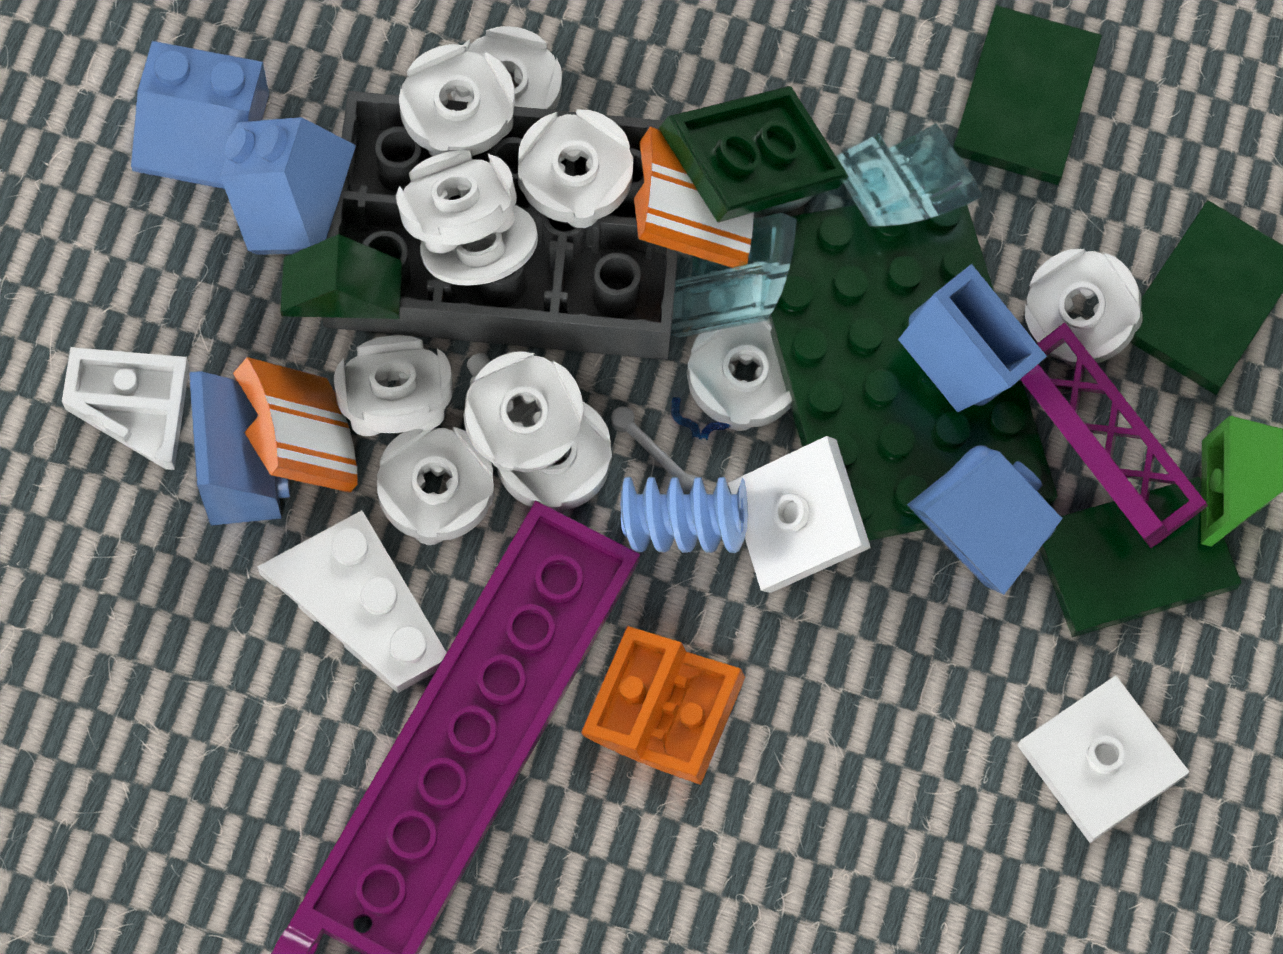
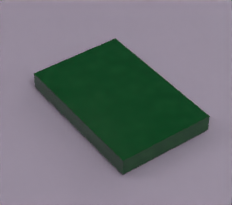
M996 5L951 155L1059 186L1102 35Z
M791 86L671 115L659 127L662 135L717 223L837 189L849 177Z
M1207 200L1142 296V323L1130 343L1214 395H1217L1283 294V245Z
M1200 477L1188 479L1201 495ZM1171 484L1150 490L1148 506L1162 522L1189 502V500L1176 484ZM1115 501L1061 516L1062 520L1056 526L1054 533L1039 549L1072 638L1236 590L1242 583L1224 538L1212 547L1201 544V512L1153 548H1150Z

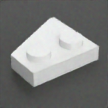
M70 347L62 403L68 412L164 469L175 470L190 365L187 357Z

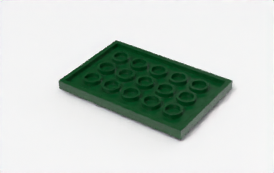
M962 186L925 193L938 213V216L930 218L917 196L909 195L924 220L907 224L892 225L878 201L872 203L886 226H878L865 203L753 223L749 253L752 271L790 263L789 271L757 277L755 281L758 283L787 277L778 302L763 306V310L774 308L773 312L765 315V317L770 319L772 326L770 334L786 392L790 391L792 399L790 406L801 445L804 447L825 436L837 440L869 541L930 529L907 504L946 474L971 448L979 445L999 451L1012 465L1019 461L1029 468L1043 485L1037 492L1050 505L1058 497L1021 380L1004 390L983 406L972 405L957 412L898 340L909 326L910 315L969 265L972 264L994 291Z

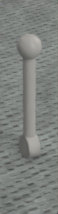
M624 406L616 408L611 415L613 428L619 432H628L673 477H678L683 494H690L694 479L697 476L687 475L634 423V413L631 409Z

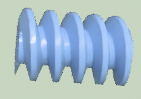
M631 477L624 478L620 502L621 527L624 536L628 538L630 546L635 552L646 551L651 540L658 552H667L670 550L675 538L678 549L682 553L691 552L696 545L697 539H699L701 547L706 553H712L716 551L721 537L729 553L740 551L745 539L748 522L747 490L743 478L737 494H730L725 477L718 478L713 494H707L702 477H695L690 494H683L678 477L671 478L666 494H660L655 477H648L643 494L636 493Z

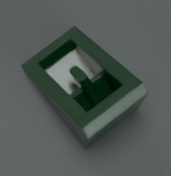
M340 234L286 256L283 262L281 316L400 319L402 261Z

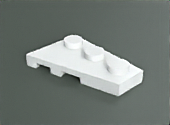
M362 510L257 566L259 574L274 587L277 586L295 601L299 609L313 621H318L344 644V647L397 693L434 674L447 653Z

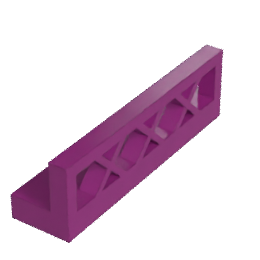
M1063 323L1038 342L1037 345L1047 356L1065 342L1077 357L1074 381L1049 378L1039 364L1020 380L1148 546L1153 548L1208 507V504L1067 324ZM1085 368L1097 383L1083 382ZM1058 389L1072 390L1070 404ZM1081 391L1106 394L1112 401L1108 426L1089 424L1082 421L1078 415ZM1119 413L1122 414L1132 428L1117 427ZM1093 433L1107 435L1105 449ZM1116 436L1137 438L1144 442L1147 446L1144 471L1121 469L1113 461ZM1155 458L1168 474L1153 472ZM1128 479L1142 480L1141 494L1138 493ZM1151 481L1176 484L1189 502L1161 522L1148 506Z

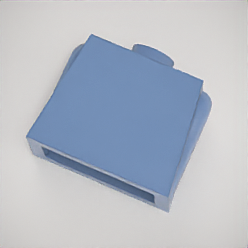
M972 264L935 292L932 297L910 315L909 326L898 339L957 412L972 405L983 406L1004 390L1012 387L1047 357Z
M984 445L971 448L946 474L907 504L984 586L1005 595L1040 547L1052 536L1056 526L1062 520V517L1037 492L1043 485L1029 468L1019 461L1012 465L999 451Z

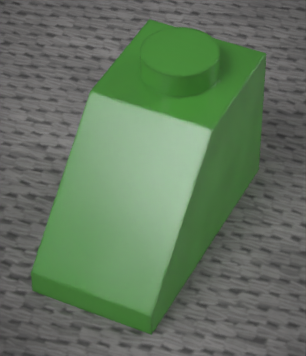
M1229 415L1202 440L1201 496L1208 504V507L1201 511L1202 545L1212 547L1283 492L1282 428Z

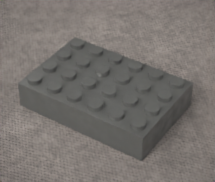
M348 91L341 138L356 145L327 239L340 234L402 261L400 319L322 317L324 328L668 360L678 251L639 240L634 197L644 184L639 142L649 127L659 129L664 120L605 115L625 132L629 141L630 152L633 157L632 185L627 197L612 213L599 218L592 226L576 228L568 222L556 221L541 214L528 202L518 185L519 146L528 129L546 115L557 112V117L566 114L576 115V112L515 106L513 127L509 134L503 137L491 149L472 156V159L489 162L488 154L500 158L507 164L512 174L517 195L515 205L528 212L536 224L538 233L537 246L531 258L521 268L502 279L480 285H457L436 278L426 269L420 252L421 240L413 237L405 229L396 201L399 186L404 191L405 187L411 182L409 172L416 165L432 156L426 148L418 145L406 131L400 114L399 95ZM448 100V104L445 107L450 110L461 111L467 108L468 102ZM580 156L574 162L565 158L561 162L565 166V173L567 175L582 176L587 173L586 158ZM456 195L450 197L449 200H456L461 197L460 195Z

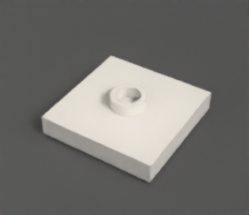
M825 436L728 483L731 494H737L742 478L745 481L748 502V522L745 540L761 591L772 593L871 548L837 440Z
M1116 675L1021 739L1017 745L1089 843L1184 779L1189 773V770Z

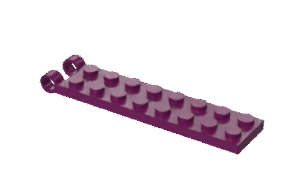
M537 501L534 502L271 954H315L323 934L334 938L361 954L420 953L640 560L639 553ZM361 917L369 918L372 921L371 929L365 933L356 931L354 924L357 919Z

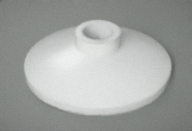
M515 205L513 209L515 221L508 230L502 233H491L479 240L458 245L454 250L443 254L430 252L426 248L425 242L421 240V257L426 269L433 276L451 284L480 285L497 281L517 271L531 258L538 242L536 224L528 212Z

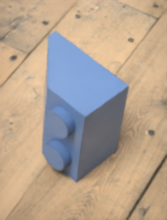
M152 41L137 92L131 160L132 171L225 189L220 173L226 158L224 148L228 137L235 130L237 122L260 121L263 119L269 97L263 62Z
M302 117L237 122L235 130L230 134L225 144L224 155L226 158L220 178L247 250L256 255L293 254L326 240L356 145Z
M203 371L189 372L197 487L210 525L281 519L280 498L291 497L290 480L269 474L244 433L259 415L238 381Z

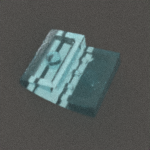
M937 123L891 148H888L878 133L836 156L849 176L843 185L869 226H892L925 220L945 214L983 197L976 180Z
M784 213L753 219L751 247L747 265L731 268L693 256L691 277L675 280L671 335L681 338L767 321L780 298L788 275L795 241L797 219Z

